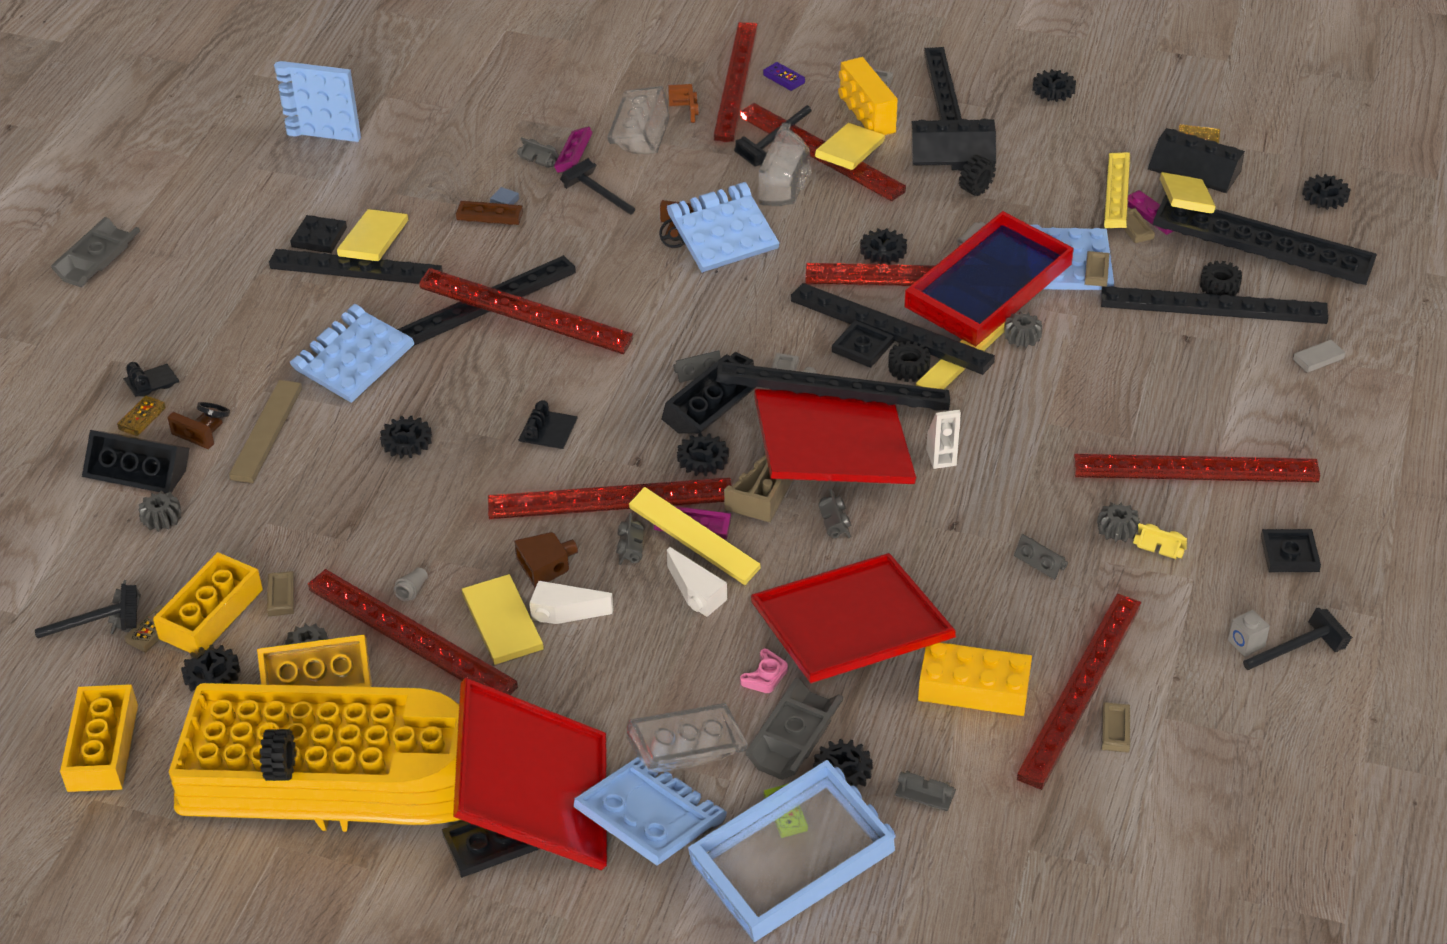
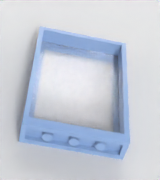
M828 760L688 847L691 863L754 942L895 851L894 838L896 836L889 824H883L880 821L875 808L871 804L866 805L862 800L859 790L854 785L850 786L845 781V776L840 768H834Z

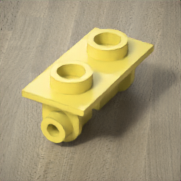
M1139 523L1138 534L1135 535L1133 544H1136L1138 548L1155 552L1158 544L1161 545L1160 555L1177 559V557L1182 559L1184 551L1187 549V538L1175 531H1162L1153 524L1143 525Z

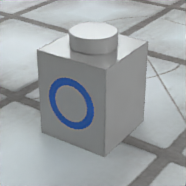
M1251 610L1232 619L1228 641L1246 657L1265 647L1270 626L1254 610Z

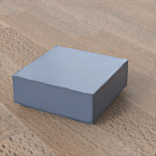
M501 187L490 198V203L514 205L519 200V193Z

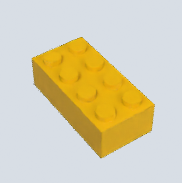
M863 57L841 62V71H839L840 87L838 88L839 97L845 101L848 108L853 111L857 120H860L866 129L883 135L896 133L897 97Z
M217 552L153 617L158 638L189 653L194 652L198 654L200 647L207 650L263 591L258 569Z
M365 635L257 649L261 685L372 687Z
M941 642L927 646L925 648L919 681L918 701L1024 716L1032 655Z
M132 684L78 687L60 769L67 792L123 789L138 708Z

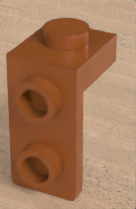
M692 84L668 85L669 106L689 105L691 123H695V115H699L697 92H693Z

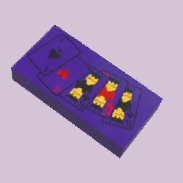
M779 62L763 69L765 77L790 91L805 83L804 76Z

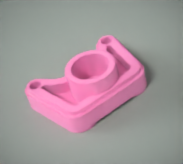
M762 649L760 651L761 662L759 663V668L755 672L742 674L740 676V684L743 687L756 691L771 693L787 674L788 664L770 650Z

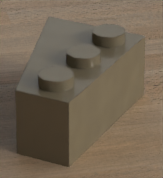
M765 454L754 464V468L747 474L743 473L739 476L738 482L724 489L725 510L771 522L793 480L772 479Z

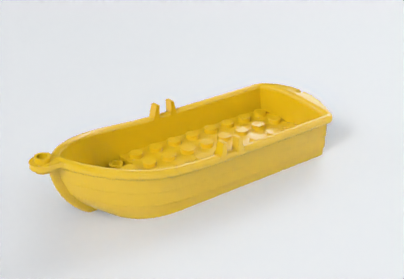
M199 684L195 689L169 768V776L174 789V810L181 816L315 820L322 831H327L329 821H340L342 831L346 832L349 821L403 825H430L458 821L460 819L453 817L459 703L442 693L420 688ZM290 729L292 735H294L293 742H295L294 752H296V757H294V772L289 781H265V778L262 776L260 748H262L261 739H263L265 730Z

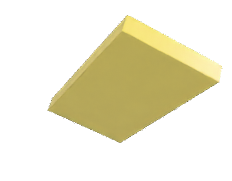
M847 123L816 150L815 157L853 170L884 142L885 135Z
M1161 172L1160 181L1172 207L1214 213L1215 204L1203 179Z
M367 209L338 247V256L379 261L408 222V214Z
M510 574L462 588V595L494 665L544 649L543 642Z

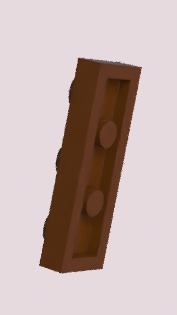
M460 201L456 218L457 220L467 222L519 225L523 214V205Z

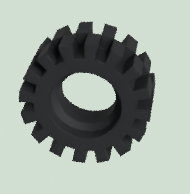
M981 155L972 156V159L968 160V164L963 166L965 168L964 171L961 170L960 174L962 176L959 177V181H961L959 182L960 188L974 196H980L981 193H985V189L988 190L989 183L992 184L993 182L991 179L995 177V173H993L996 171L995 163Z
M1214 261V264L1209 262L1202 269L1200 288L1202 292L1206 291V294L1236 296L1240 290L1242 271L1238 270V266L1233 267V263L1230 262L1229 264H1225L1226 261H1222V263Z
M906 341L905 345L903 342H900L898 346L894 345L893 349L889 351V372H892L893 377L897 376V379L900 381L902 378H905L904 382H909V379H912V382H916L917 378L921 379L930 369V353L928 348L924 349L923 344L918 346V342L910 344V341Z
M268 729L263 733L260 763H262L261 772H263L262 776L265 778V781H289L292 778L296 752H294V735H292L290 729Z

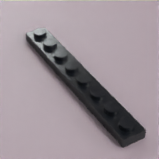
M275 249L269 261L270 269L434 286L438 285L443 273L442 265L388 259L371 261L327 253Z

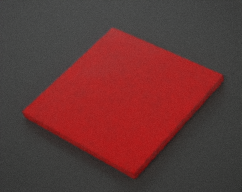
M755 389L754 399L770 477L772 479L915 484L916 474L895 404L888 405L883 402H865L859 399H841L834 396L794 393L786 390Z
M890 553L751 595L752 604L810 683L956 638V630Z
M465 678L460 683L453 817L602 871L607 866V830L574 808V800L606 778V733Z

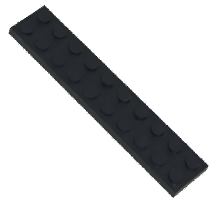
M1165 195L1153 221L1154 226L1190 235L1204 241L1221 244L1225 247L1236 248L1247 253L1264 256L1268 259H1275L1289 265L1309 269L1310 271L1321 272L1335 278L1352 281L1356 284L1367 285L1377 256L1376 253L1215 209L1214 213L1211 214L1172 207L1167 195Z

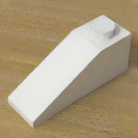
M960 410L938 412L932 420L927 432L926 450L933 469L957 466Z
M669 547L667 549V567L687 604L694 611L708 617L727 601V582L673 548Z
M538 581L530 601L531 619L543 623L560 624L609 615L613 613L612 593Z

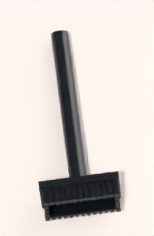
M806 105L757 144H754L745 136L741 137V139L735 141L734 152L755 167L759 165L764 166L766 152L763 149L811 113V108Z
M589 158L564 171L561 175L560 180L566 189L580 181L628 214L632 215L635 212L633 206L588 177L593 174L597 166Z
M121 584V602L36 628V637L42 638L120 613L121 631L137 628V585Z
M1316 608L1308 621L1314 630L1244 660L1243 665L1247 670H1250L1321 637L1334 652H1338L1339 650L1346 649L1347 644H1349L1350 639L1353 637L1340 625L1328 609Z

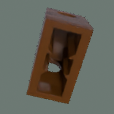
M553 532L514 541L516 559L534 588H536L538 581L550 582L568 572V557L578 553L577 545L573 539L560 543Z

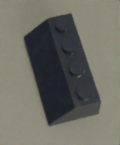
M994 119L911 121L913 166L967 165L968 160L972 159L974 155H981L996 164V129Z
M1166 128L1157 141L1148 170L1203 179L1207 188L1227 194L1241 173L1245 151L1236 147L1219 144L1216 141H1209L1195 135L1182 133L1175 129Z
M728 354L718 360L720 362L739 364ZM717 361L665 402L661 420L677 433L700 434L756 387L751 388L745 385H727L722 382H716Z
M90 430L82 477L155 492L162 491L165 494L172 493L186 472L190 448L105 431Z

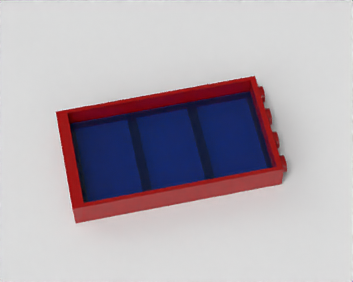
M1002 211L905 290L904 307L976 347L1001 326L1007 318H1010L1011 314H1015L1072 265L1074 248Z

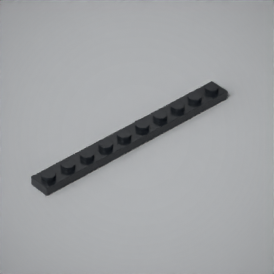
M944 47L924 48L925 61L939 119H962ZM951 165L952 171H963L965 168L963 167L964 165Z
M563 255L397 330L411 337L414 341L413 346L575 274V265Z
M802 283L791 294V302L849 324L856 320L893 335L895 342H903L904 345L906 341H910V344L918 342V346L923 344L924 349L928 348L930 355L984 375L995 362V355L805 283Z
M1102 286L1101 307L1319 324H1327L1329 318L1327 303L1318 301L1309 302L1250 296L1241 297L1182 291L1119 288L1114 286Z
M718 361L716 382H722L727 385L738 384L751 388L762 387L771 390L792 391L794 393L834 396L841 399H859L865 402H883L888 405L899 404L912 408H931L936 411H949L950 392L945 389Z

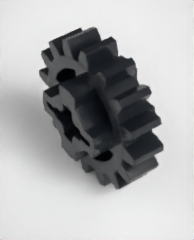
M1051 69L1050 72L1044 70L1043 74L1037 73V77L1033 78L1032 91H1035V95H1040V99L1047 98V101L1055 100L1056 102H1058V99L1066 101V97L1072 98V94H1075L1076 80H1074V76H1068V72L1063 74L1061 70L1054 71Z
M1317 174L1315 178L1309 177L1308 181H1305L1302 195L1305 196V201L1310 200V205L1317 204V208L1325 207L1328 210L1329 207L1337 209L1338 205L1343 207L1345 203H1348L1351 189L1348 188V183H1343V179L1336 180L1334 175L1327 176V174H1324L1323 177H1320Z
M877 228V232L870 230L869 235L864 234L863 239L860 240L861 254L864 255L865 260L871 259V263L878 261L879 265L885 262L890 265L891 261L898 263L899 258L904 259V254H907V239L903 238V234L897 235L896 230L889 232L888 228L882 231Z
M400 416V420L392 419V424H385V430L380 431L381 446L384 447V452H390L392 457L399 454L400 459L404 455L412 458V454L421 455V449L428 450V444H432L431 427L428 426L427 421L422 423V418L420 417L413 420V416H409L408 419Z
M702 433L698 434V437L689 435V441L683 439L682 445H678L677 462H680V468L686 467V473L694 471V476L703 473L704 477H706L708 472L715 475L717 474L716 469L723 470L724 464H728L729 448L726 447L725 441L720 442L719 436L711 438V433H708L706 437Z
M210 645L208 650L200 647V652L198 654L191 652V659H184L185 666L181 667L184 684L189 686L191 692L202 683L231 684V680L238 681L237 673L241 672L237 655H233L232 649L225 651L223 645H220L218 649H214V646Z
M839 739L836 745L829 741V748L820 747V754L814 755L815 763H813V768L828 760L834 768H840L845 776V781L850 786L854 785L856 788L858 784L866 786V779H871L873 763L872 759H870L869 750L863 751V744L855 747L853 740H850L848 744H844L843 740Z

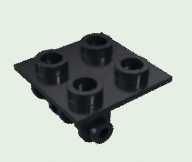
M130 362L126 366L128 377L123 378L135 397L147 396L152 391L167 389L180 382L168 364L143 371L137 362Z
M541 400L536 403L535 409L532 410L518 441L564 449L578 416L550 412L548 403L545 400Z

